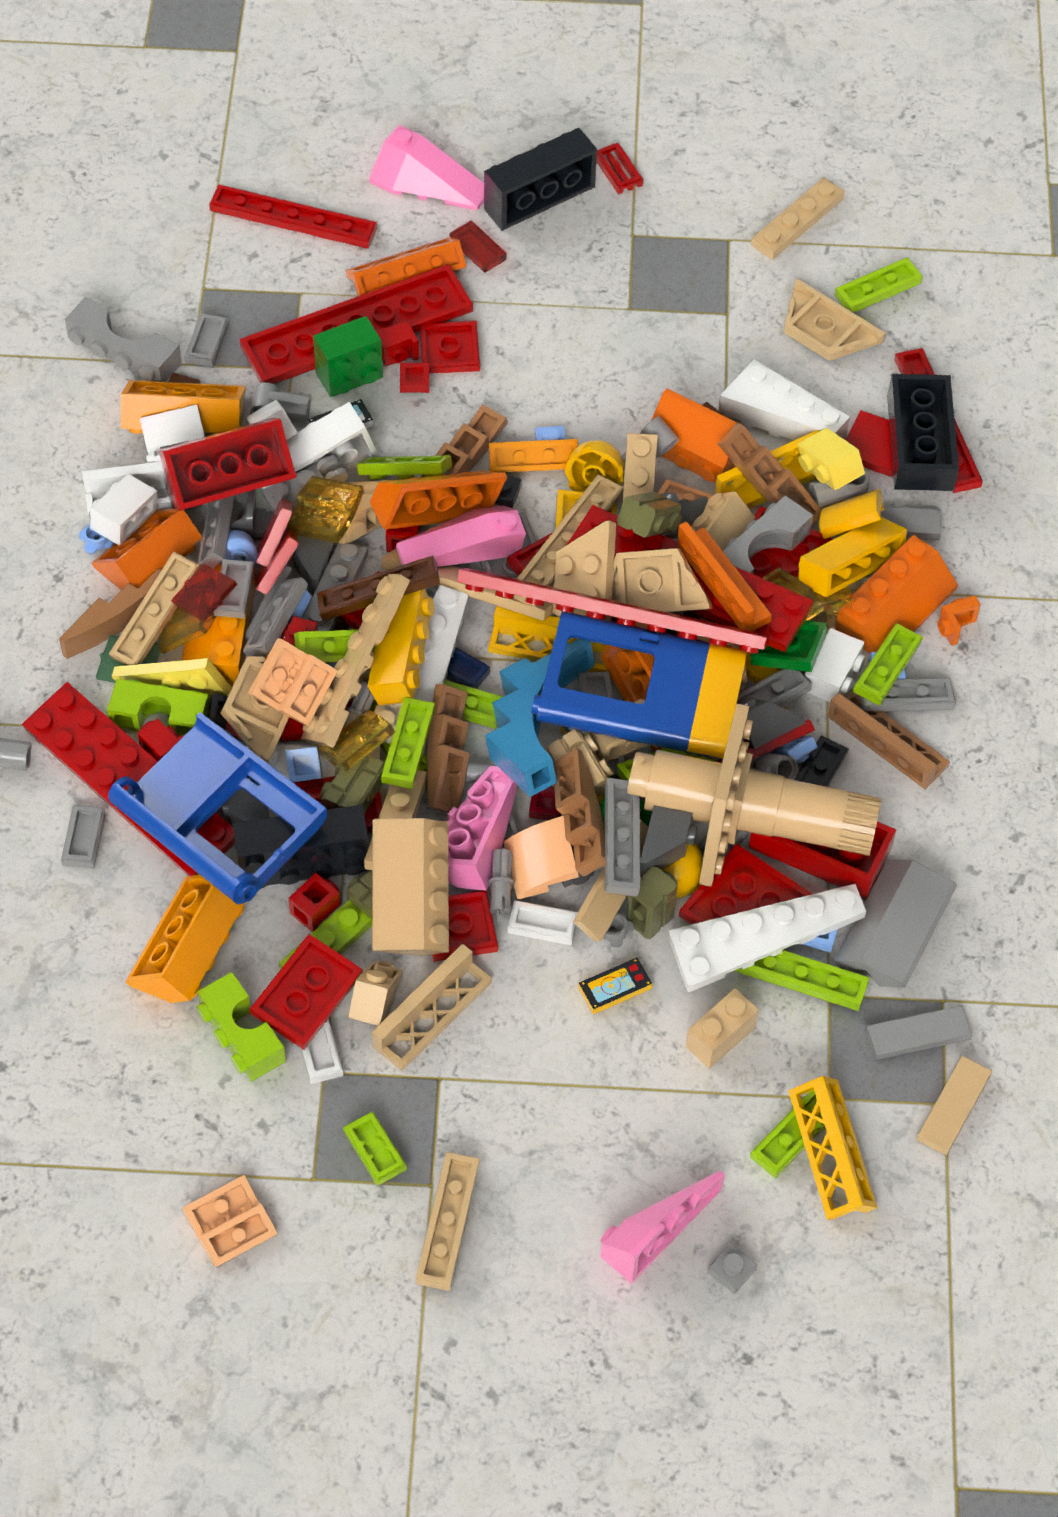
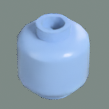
M229 531L224 559L254 562L255 565L258 552L252 537L244 531Z

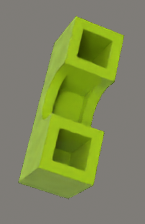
M116 679L107 713L108 718L119 728L140 731L144 721L149 716L158 713L169 716V726L176 731L178 736H185L195 725L196 715L199 712L208 717L210 702L209 695L198 690L187 691L175 689L164 684L157 686L141 683L134 679Z
M233 972L197 991L199 1005L196 1008L200 1017L205 1023H212L216 1029L213 1033L217 1042L223 1049L229 1048L233 1054L231 1061L240 1074L245 1072L252 1082L286 1062L284 1046L267 1022L253 1029H244L236 1025L241 1017L250 1013L251 1006L248 994Z

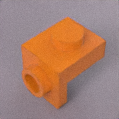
M975 595L965 599L958 598L950 604L942 606L937 626L941 636L946 637L951 646L958 644L962 626L977 621L981 604Z

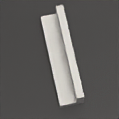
M162 461L82 471L89 518H91L89 512L93 504V498L103 497L109 492V489L115 482L121 481L127 474L155 490L166 489ZM168 496L166 498H157L156 509L171 507Z

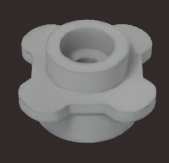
M617 913L604 938L610 942L612 947H620L625 936L633 932L634 925L631 921H627L622 914ZM616 927L617 931H612L611 928Z

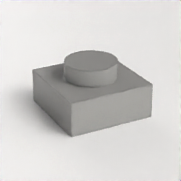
M730 1243L709 1266L707 1273L733 1294H736L756 1271L757 1264Z

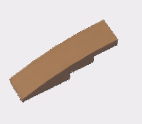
M482 404L469 424L463 423L449 444L444 442L435 455H451L452 468L443 473V475L470 472L489 449V443L494 442L507 425L506 417Z
M737 423L717 443L737 469L770 504L773 502L777 503L786 495L813 515L812 524L820 517V507L791 470L783 468L766 446H760L743 424Z
M157 569L139 589L128 583L110 603L99 597L59 638L62 655L68 659L122 632L161 570Z
M436 684L433 697L435 711L429 729L427 745L429 807L449 813L453 807L457 809L460 807L470 757L469 752L463 751L469 722L462 720L468 692L444 684Z
M576 748L553 762L557 783L554 784L556 810L564 816L565 838L574 846L575 869L585 877L605 865V828L599 802L582 751Z

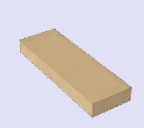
M961 1056L916 1140L947 1156L987 1084L992 1070Z

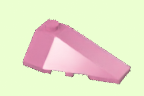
M401 125L384 141L369 178L370 183L392 194L402 195L403 192L416 194L418 199L422 200L432 197L442 199L448 205L478 210L484 203V182L425 137Z
M504 505L471 510L397 543L396 549L402 565L429 556H434L437 567L507 558L509 555L522 549L526 532L516 509Z
M490 766L467 791L468 798L458 809L453 807L447 814L449 817L446 821L448 822V882L457 888L486 891L489 886L488 880L492 878L493 851L502 848L517 789V784L498 766Z
M718 1171L625 1219L617 1228L611 1226L601 1238L600 1257L632 1284L723 1189L725 1174Z

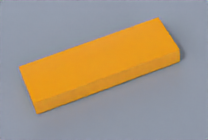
M578 439L489 443L490 471L564 470L570 454L578 447Z

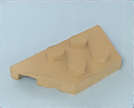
M798 278L795 280L783 333L828 361L864 350L885 341L886 333Z
M605 521L556 552L554 588L612 600L616 537L615 522ZM553 603V614L560 617L562 611L555 609L556 604ZM575 608V614L586 616V610ZM605 615L603 620L611 621V616Z
M680 549L616 553L613 572V601L663 612L712 609L710 600Z
M247 656L222 708L221 715L253 753L269 763L289 717L247 694L266 660L263 657Z

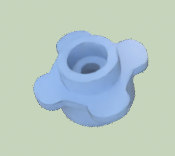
M90 524L79 533L80 539L85 543L84 549L89 554H93L103 548L109 549L114 544L111 540L90 529Z

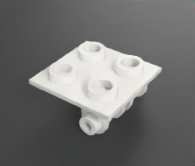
M198 405L140 418L148 451L146 456L147 463L161 461L158 451L160 447L205 437Z

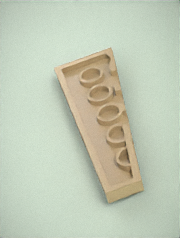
M388 574L379 582L376 589L378 594L373 604L368 605L362 615L363 622L359 630L351 635L347 643L349 649L344 658L340 659L334 669L338 670L309 725H303L304 733L301 737L302 740L311 745L334 747L349 715V712L344 709L348 701L353 696L356 697L362 687L358 680L360 674L370 669L373 663L374 653L371 650L373 646H378L383 641L389 624L410 582L406 577L401 574Z

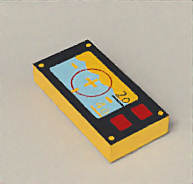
M634 958L579 982L578 989L594 1015L651 990L652 982L639 959Z

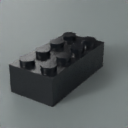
M578 127L546 143L539 144L531 150L518 154L507 161L490 167L484 171V210L500 230L503 231L595 188L596 146Z
M892 374L887 394L894 490L954 491L959 464L951 375Z
M363 805L327 810V817L323 825L260 889L275 884L292 885L298 881L308 880L315 873L325 880L331 876L343 874L358 875L363 871H369L365 869L364 863L369 843ZM280 817L233 823L239 867L247 873H255L294 834L295 829Z

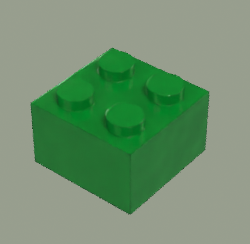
M367 316L313 335L316 374L330 398L383 378L381 339Z

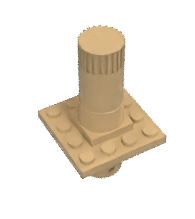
M736 704L722 763L662 750H656L655 755L636 752L627 794L645 797L644 810L653 812L655 805L693 813L692 820L709 824L699 881L701 885L712 887L714 875H721L725 856L719 854H725L728 843L734 844L737 830L769 837L777 836L870 856L881 798L787 779L785 776L750 769L753 754L747 753L749 742L743 741L744 739H750L753 720L747 719L749 706Z

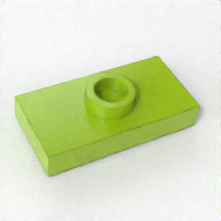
M373 1111L343 1127L344 1134L377 1186L407 1170L406 1163Z

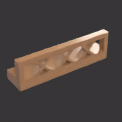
M853 689L845 697L838 693L831 699L828 718L926 790L949 766L950 761L883 711L864 712L860 696L854 693Z

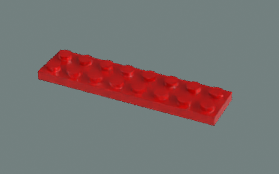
M447 264L239 339L240 347L259 382L276 384L315 369L313 335L367 316L375 331L407 321L413 332L416 333L420 331L421 327L428 324L443 323L473 312V303L452 268Z
M592 505L567 545L605 521H612L616 523L614 558L616 553L678 548V541L660 534L644 538L634 533L633 530H627L617 525L618 515ZM690 565L712 604V609L694 610L691 612L718 624L739 628ZM735 567L772 615L770 623L753 632L770 635L768 646L786 653L811 611L813 600Z
M66 682L22 723L23 728L187 876L199 875V873L109 801L108 794L110 788L118 779L129 776L138 782L158 761L71 684ZM129 785L124 786L123 789L128 791ZM216 812L198 830L199 835L223 854L235 844L233 827Z

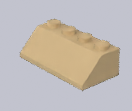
M426 818L373 820V951L422 957L449 953L448 822Z

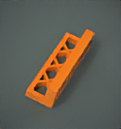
M448 237L347 269L345 272L347 278L353 280L357 296H361L447 264L450 265L453 271L465 268L466 263L459 239Z
M688 522L680 524L678 530V549L682 551L684 557L740 629L754 631L770 623L771 613L706 529L703 527L694 532Z

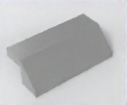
M887 860L864 903L866 909L865 918L854 922L834 961L841 969L867 970L878 986L905 988L957 884L953 880L914 860Z

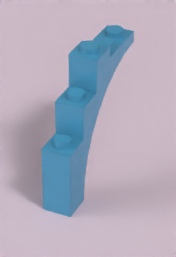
M577 639L566 646L558 679L560 687L565 688L578 677L579 673L586 672L595 666L590 641ZM551 654L533 663L524 658L499 671L505 696L492 703L498 729L485 735L490 759L529 797L557 783L553 760L538 740L541 722L536 721L537 714L531 713L535 695L541 696Z

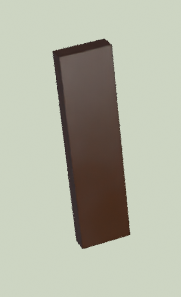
M434 556L318 592L319 615L323 621L373 604L378 594L376 592L377 586L388 574H401L410 580L404 595L440 584L437 562Z

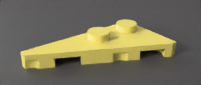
M208 658L116 666L112 673V678L115 681L116 679H134L141 683L157 686L164 684L175 689L198 690L208 694L209 699L213 693L228 696L232 689Z

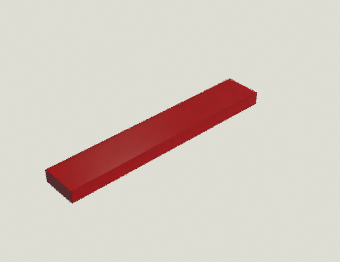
M219 184L209 203V208L212 212L369 249L377 231V222Z
M923 348L895 354L894 360L900 374L935 375ZM955 420L959 471L953 493L981 488L983 480Z

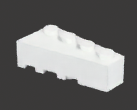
M753 360L720 394L718 410L725 416L740 421L741 424L749 429L755 426L769 431V436L778 439L786 437L796 440L811 432L821 431L825 428L830 429L844 440L847 438L850 416L756 360Z
M350 402L335 408L331 413L318 421L308 424L304 429L297 432L298 434L286 440L295 474L312 465L316 466L321 459L331 455L337 456L340 461L337 469L344 467L346 471L356 468L357 461L366 457H379L365 425Z

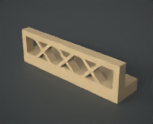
M464 944L458 947L372 1031L373 1048L401 1071L492 983V978L472 962V951ZM467 972H470L480 980L473 988H459V980ZM456 996V1005L451 1010H437L436 1002L441 997ZM419 1019H434V1027L429 1032L414 1033V1024ZM411 1040V1049L402 1058L390 1049L396 1041ZM414 1040H420V1041L415 1045Z

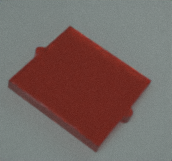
M203 564L189 580L185 581V585L173 597L171 602L183 611L205 622L218 606L223 605V600L238 584L235 580Z

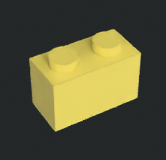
M828 428L797 444L800 453L798 461L805 472H810L817 477L819 482L827 484L835 491L865 474L859 449Z

